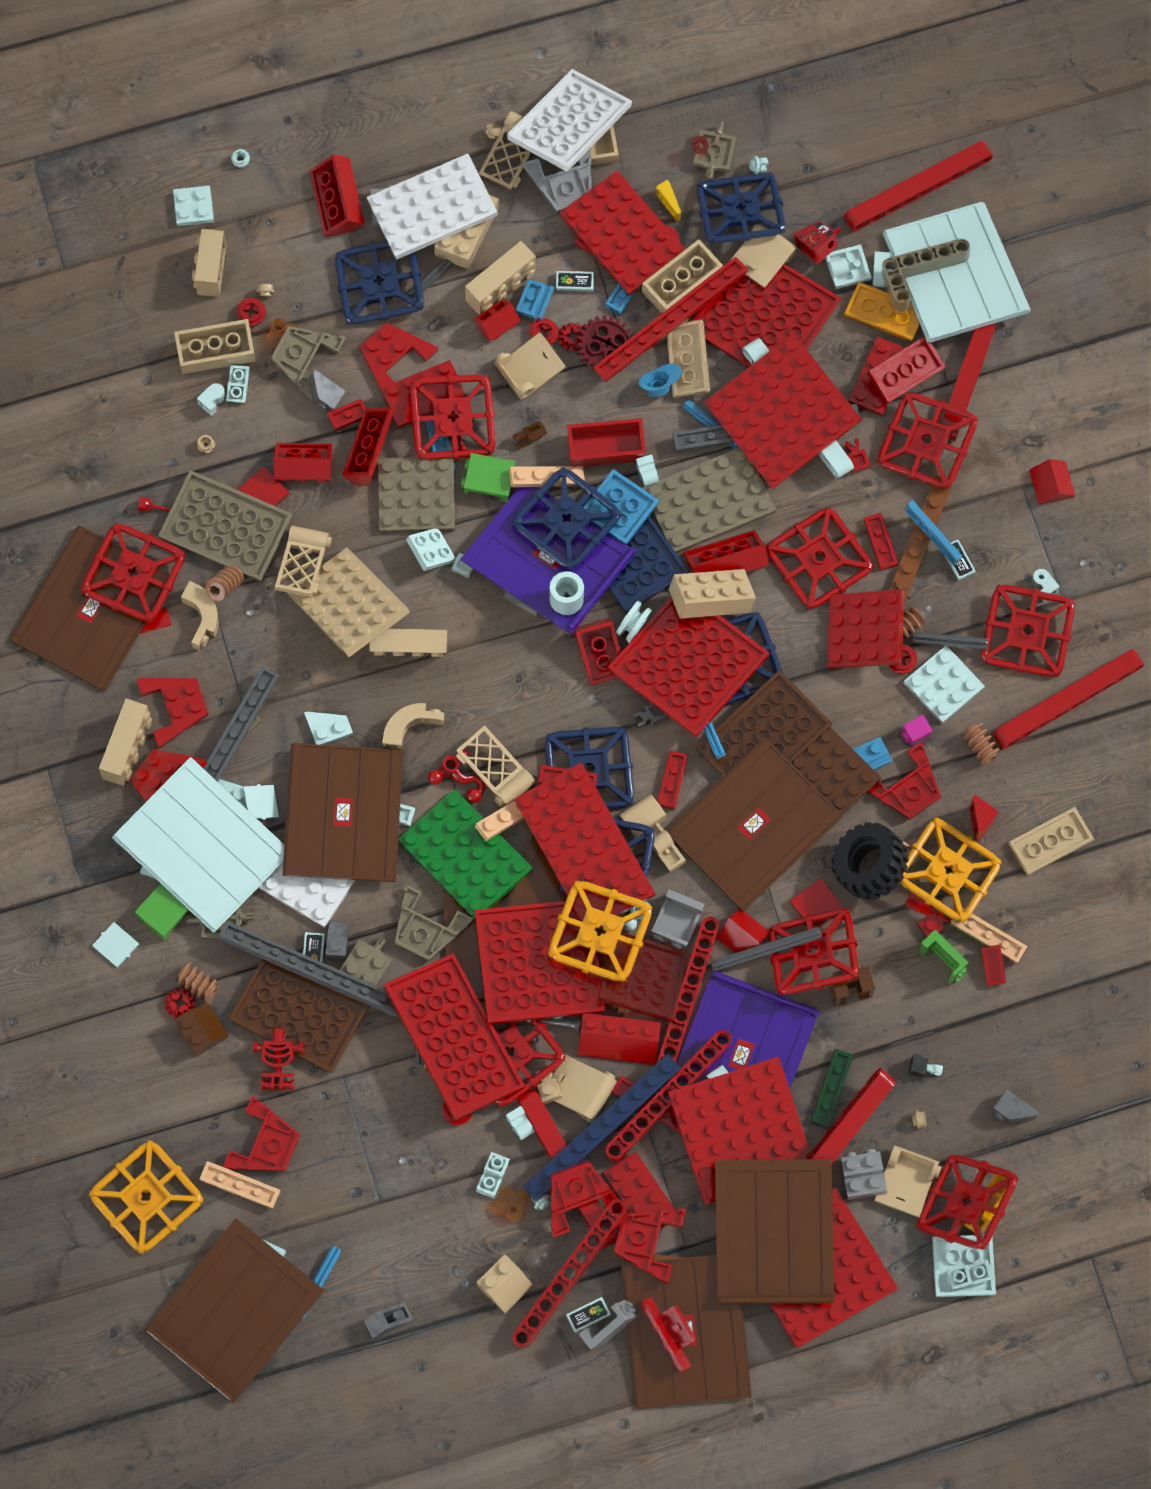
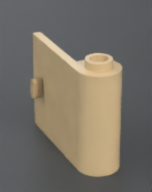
M755 224L751 231L766 230L768 228L761 224ZM781 235L755 238L744 242L732 259L736 256L748 268V272L745 275L765 288L784 263H788L794 257L798 247Z
M538 333L511 355L509 353L499 354L495 358L496 361L494 363L521 400L531 395L566 368L541 333Z
M565 1055V1061L556 1069L552 1076V1079L556 1078L563 1097L554 1102L575 1111L581 1118L593 1123L617 1083L615 1076L608 1071L603 1073Z
M894 1145L884 1173L887 1194L876 1195L874 1202L919 1218L934 1177L938 1178L941 1170V1166H938L939 1161Z

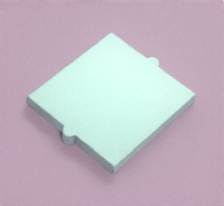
M257 784L256 786L243 787L246 809L256 819L264 821L265 819L279 817L274 785L261 786Z
M113 922L105 932L101 933L99 939L92 946L118 968L126 958H130V954L139 943Z

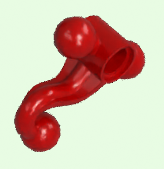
M462 750L467 757H471L469 750ZM452 755L445 757L439 765V770H432L428 773V781L433 785L441 783L443 777H452L461 784L477 783L478 788L470 789L466 794L468 802L473 804L480 801L481 795L486 788L485 783L479 776H463L458 770L461 762ZM446 764H450L453 769H448Z

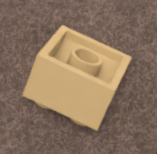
M505 1254L477 1281V1287L505 1314L533 1286L519 1267Z

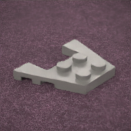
M590 149L578 160L579 166L548 176H544L539 158L522 163L523 168L555 211L565 209L591 190Z

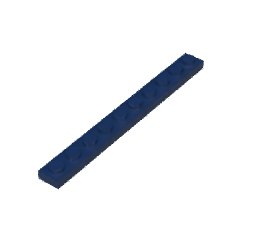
M667 1054L523 1186V1189L537 1202L551 1189V1174L580 1163L673 1078L681 1067Z

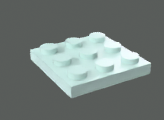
M944 646L904 680V684L941 724L985 687L948 646Z
M975 1235L961 1236L973 1241L977 1240ZM932 1237L935 1297L996 1295L993 1239H991L986 1249L981 1250L972 1249L954 1242L948 1243L945 1239L939 1237ZM984 1260L989 1261L994 1280L953 1290L948 1274L949 1269Z

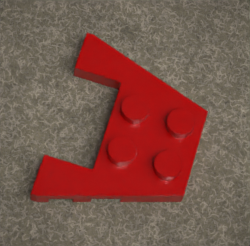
M387 322L360 346V350L380 389L394 383L386 372L412 349L426 362L438 352V348L435 345Z
M137 678L142 697L155 692H162L172 725L153 731L159 749L164 747L170 740L178 737L184 730L191 728L208 716L197 678Z
M922 742L907 751V754L918 767L916 770L889 789H886L878 781L868 791V793L909 820L941 799Z
M153 749L130 780L147 802L190 757L202 768L207 765V762L199 757Z
M252 1096L245 1113L264 1120L249 1157L229 1151L223 1167L233 1170L286 1172L300 1134L258 1101L257 1098Z
M588 1160L551 1174V1233L553 1237L570 1231L564 1215L565 1211L602 1198L605 1208H607L611 1201L618 1199ZM621 1204L613 1208L614 1214L623 1211Z
M686 1209L627 1214L621 1222L614 1254L668 1284L672 1265L653 1261L662 1224L682 1228Z

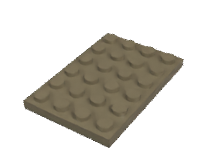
M740 448L661 479L659 483L642 487L643 490L659 500V504L652 512L662 534L675 553L776 513V508L757 469Z
M190 470L158 538L224 567L229 565L235 566L241 570L243 575L262 582L293 514Z

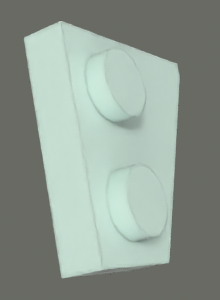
M304 712L317 745H326L353 735L346 715Z

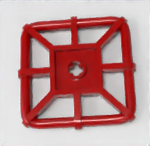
M447 374V376L421 377L410 382L412 412L410 422L413 425L414 449L419 459L453 458V460H459V458L470 457L471 453L488 456L495 452V412H493L492 390L488 376L479 374L453 376L452 374ZM479 382L467 397L454 398L453 383ZM447 383L448 398L436 399L422 385ZM484 386L486 412L471 413L470 400ZM417 390L432 403L433 416H419ZM451 412H454V414L457 415V419H455V422H452L451 419H448V416L451 415ZM486 418L488 444L473 432L472 419ZM434 421V435L422 448L420 422ZM469 435L483 449L458 450L457 436ZM451 436L452 451L426 452L438 437Z
M906 392L898 405L891 424L889 423L887 427L888 432L879 451L877 462L888 470L908 476L913 481L916 479L938 488H951L950 485L955 481L964 457L968 455L967 450L975 433L978 418L966 410L946 404V401H938L918 393ZM913 400L937 408L932 421L919 416ZM907 403H909L915 417L911 430L898 426ZM943 411L966 418L949 427L938 423ZM969 425L960 448L947 444L952 432ZM895 432L908 436L904 447L887 454ZM928 435L931 436L932 442L925 444L923 438H927ZM944 449L957 453L948 478H946L939 462ZM905 453L917 456L912 470L888 462ZM923 459L935 463L942 481L918 473Z
M831 507L821 509L802 522L793 524L791 529L773 539L769 545H766L767 554L783 576V581L789 584L799 600L808 607L807 609L811 610L830 600L834 594L846 592L847 588L866 577L873 571L874 567L870 558L856 540L855 534L850 532L839 515ZM825 516L822 533L811 540L803 529ZM830 517L845 536V538L835 544L827 535ZM797 533L806 543L798 549L778 546ZM850 543L863 562L844 559L838 549ZM775 553L795 556L801 566L789 573ZM816 554H823V561H817ZM843 565L863 569L844 582H841L834 572ZM803 571H806L813 581L809 599L793 579ZM829 575L836 587L814 600L817 582Z
M114 523L108 530L98 552L94 554V560L83 580L80 590L82 594L111 607L113 611H120L150 623L159 614L169 592H172L174 588L172 585L184 563L186 555L184 551L155 538L150 533L145 534L127 525ZM121 532L145 541L139 554L126 548ZM115 534L122 548V553L117 562L104 557ZM151 544L174 554L158 561L145 557ZM175 562L166 583L153 578L157 568ZM100 563L114 568L108 579L90 585ZM136 569L138 575L130 577L129 571ZM149 584L162 589L151 612L144 597ZM109 585L122 589L115 601L93 592ZM127 592L140 597L146 614L122 604Z
M997 585L992 595L988 619L985 620L984 638L988 639V648L986 650L981 649V660L993 666L1017 670V673L1027 672L1046 677L1060 676L1064 667L1068 642H1071L1070 633L1075 613V602L1073 599L1070 600L1065 596L1041 592L1036 588L1032 590L1012 585ZM1006 592L1032 597L1030 611L1016 608ZM1000 595L1012 611L1010 623L995 621ZM1037 598L1063 603L1062 606L1048 615L1035 612ZM1067 609L1063 634L1049 632L1050 619ZM1031 626L1033 633L1026 635L1023 628ZM993 628L1009 629L1006 642L989 652ZM1046 637L1061 641L1056 666L1044 649ZM1008 646L1022 649L1019 663L992 657ZM1026 651L1039 652L1051 670L1025 665Z
M844 908L816 915L807 914L806 917L781 922L770 927L769 938L770 942L777 940V936L785 938L792 935L784 931L785 929L807 925V930L813 929V923L835 918L825 930H820L822 934L820 939L795 946L791 952L771 954L770 963L773 965L775 986L778 994L784 996L812 989L821 990L822 987L848 982L859 976L856 951L858 944L854 936L853 922L849 910ZM845 921L847 939L832 942L831 935ZM813 948L817 950V952L813 954L809 953L812 952ZM848 948L851 968L834 959L833 951ZM794 960L795 967L782 982L780 964ZM834 966L846 974L820 980L819 968ZM813 970V982L789 987L801 972Z
M539 1019L530 1020L535 1026V1030L524 1038L517 1030V1022H511V1027L500 1035L496 1031L505 1049H515L513 1051L514 1055L512 1057L509 1055L517 1072L520 1070L528 1080L524 1083L525 1088L496 1101L495 1103L499 1104V1107L512 1103L532 1087H537V1083L555 1071L566 1059L562 1048L548 1032L545 1023H541ZM541 1034L555 1054L534 1052L528 1043ZM534 1059L553 1061L534 1077L524 1067Z
M954 1154L948 1156L934 1186H931L929 1190L930 1195L916 1223L917 1228L927 1234L945 1239L948 1243L954 1242L972 1249H986L1001 1217L1005 1216V1209L1019 1180L1017 1174L990 1165L989 1162L984 1160L977 1161ZM959 1163L979 1169L973 1183L964 1180ZM951 1167H953L957 1179L952 1194L941 1190ZM987 1172L1006 1178L988 1188L981 1186ZM1006 1188L998 1207L988 1206L992 1195ZM937 1196L948 1199L943 1211L927 1218ZM970 1199L971 1204L965 1206V1202ZM984 1212L994 1214L983 1237L979 1223ZM946 1218L955 1219L951 1230L948 1232L931 1227ZM963 1222L972 1225L976 1241L958 1236Z

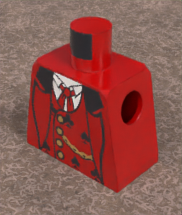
M817 221L794 233L796 247L819 264L837 247L836 235L841 232L840 227L836 223L827 227L821 221Z

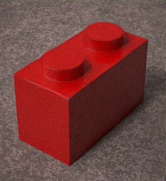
M504 298L474 318L482 336L489 341L498 339L502 333L514 328L521 321L512 303Z

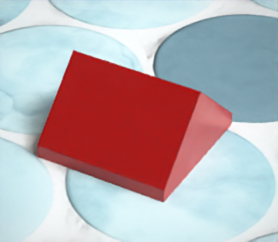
M1048 459L1029 469L1039 505L1075 497L1066 461Z
M975 795L971 799L969 809L975 842L979 843L995 822L999 811Z
M739 909L727 920L716 939L732 952L737 953L761 945L770 934V931Z

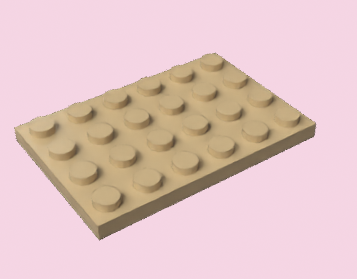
M347 547L320 567L316 583H319L317 594L308 597L288 593L291 599L348 657L410 613L409 609ZM307 581L299 585L301 589H310Z

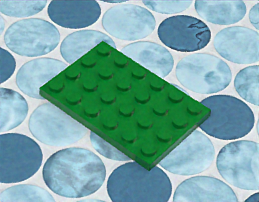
M454 789L398 838V842L475 920V910L490 909L533 871V867L500 834L485 841L475 827L476 823L484 818Z

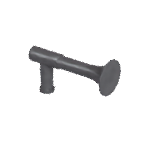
M582 1016L573 1021L552 1018L539 1019L546 1026L570 1028L578 1032L580 1036ZM539 1035L531 1040V1042H539Z

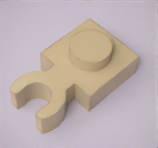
M553 1073L541 1080L542 1083L537 1086L544 1105L563 1098L556 1078L552 1079Z

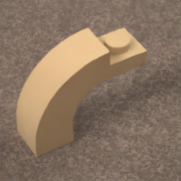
M189 581L181 599L183 604L196 609L202 616L201 624L191 642L192 647L200 651L202 646H206L209 640L208 635L215 638L218 631L219 618L216 604L207 595L206 590L200 585Z
M426 703L411 704L400 709L390 718L385 727L382 742L383 748L402 750L405 733L416 724L425 723L444 726V713L437 709L426 711Z

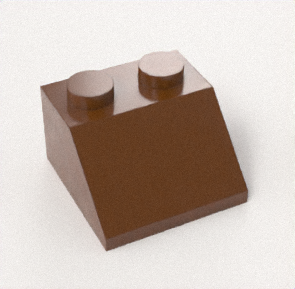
M209 1004L191 1009L174 1019L178 1030L195 1057L229 1038V1035Z

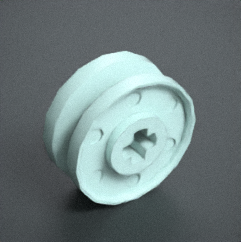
M639 601L630 609L616 631L618 636L622 635L625 630L628 631L626 641L629 643L638 634L652 611L650 608H647L643 613H640L639 610L642 603Z

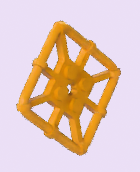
M933 818L917 842L912 844L911 851L908 854L909 861L906 863L909 868L915 857L919 855L930 864L925 871L904 872V878L902 882H899L905 888L925 900V904L928 906L932 905L951 919L964 923L971 916L982 897L986 896L987 889L999 872L1000 865H1002L1001 859H998L995 854L975 842L970 835H965L946 821ZM941 828L963 842L957 853L946 847ZM933 830L939 848L935 856L922 848ZM969 846L990 861L972 864L961 857L966 847ZM944 867H950L953 871V874H946V869ZM991 868L981 886H977L967 879L973 870ZM926 878L936 886L931 894H928L909 880ZM962 885L975 893L965 911L962 910L958 895ZM939 889L951 895L955 911L935 899Z
M578 880L574 882L575 884L570 889L562 913L557 918L559 921L552 937L548 954L550 958L581 969L584 973L588 974L590 972L614 981L624 982L631 973L639 948L643 946L642 940L651 918L652 907L642 900L618 893L616 889L610 890L589 882H579ZM583 889L609 897L605 912L591 907ZM577 892H579L587 908L583 922L568 917ZM615 900L641 908L622 918L610 914ZM643 915L635 939L621 935L625 923ZM566 923L580 928L576 940L557 948ZM603 927L606 933L597 936L596 928ZM618 941L632 945L623 971L614 955ZM578 945L591 949L586 962L561 955V953ZM596 951L610 956L617 973L591 965Z
M150 1140L140 1145L121 1163H116V1167L89 1191V1197H91L93 1204L110 1222L112 1229L115 1228L139 1254L149 1251L170 1232L176 1231V1227L203 1203V1197H201L199 1190L181 1171L182 1168L176 1165L159 1145ZM147 1151L145 1171L134 1180L126 1168ZM153 1151L171 1170L160 1181L151 1172ZM120 1173L130 1182L121 1192L100 1191ZM176 1176L193 1196L171 1195L164 1185ZM143 1192L146 1194L151 1193L149 1201L141 1200ZM99 1197L121 1198L128 1208L116 1218ZM171 1201L193 1202L172 1221L162 1211ZM132 1212L141 1221L139 1243L121 1224ZM158 1214L167 1226L145 1243L146 1223Z

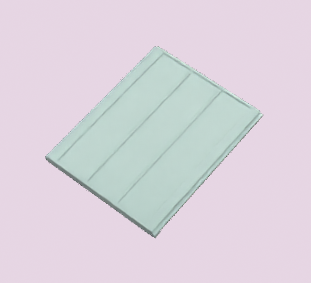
M984 202L975 203L882 232L892 257L957 239H966L970 243L967 261L905 278L910 292V301L925 334L927 343L1021 316L1031 311Z
M191 757L112 837L213 933L280 866L284 857V844Z

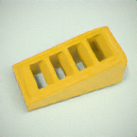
M666 180L656 187V196L678 222L681 218V210L670 182Z

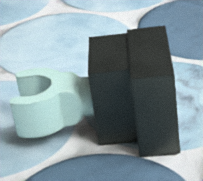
M914 1054L911 1058L908 1075L924 1077L926 1072L940 1076L943 1066L928 1064V1058Z

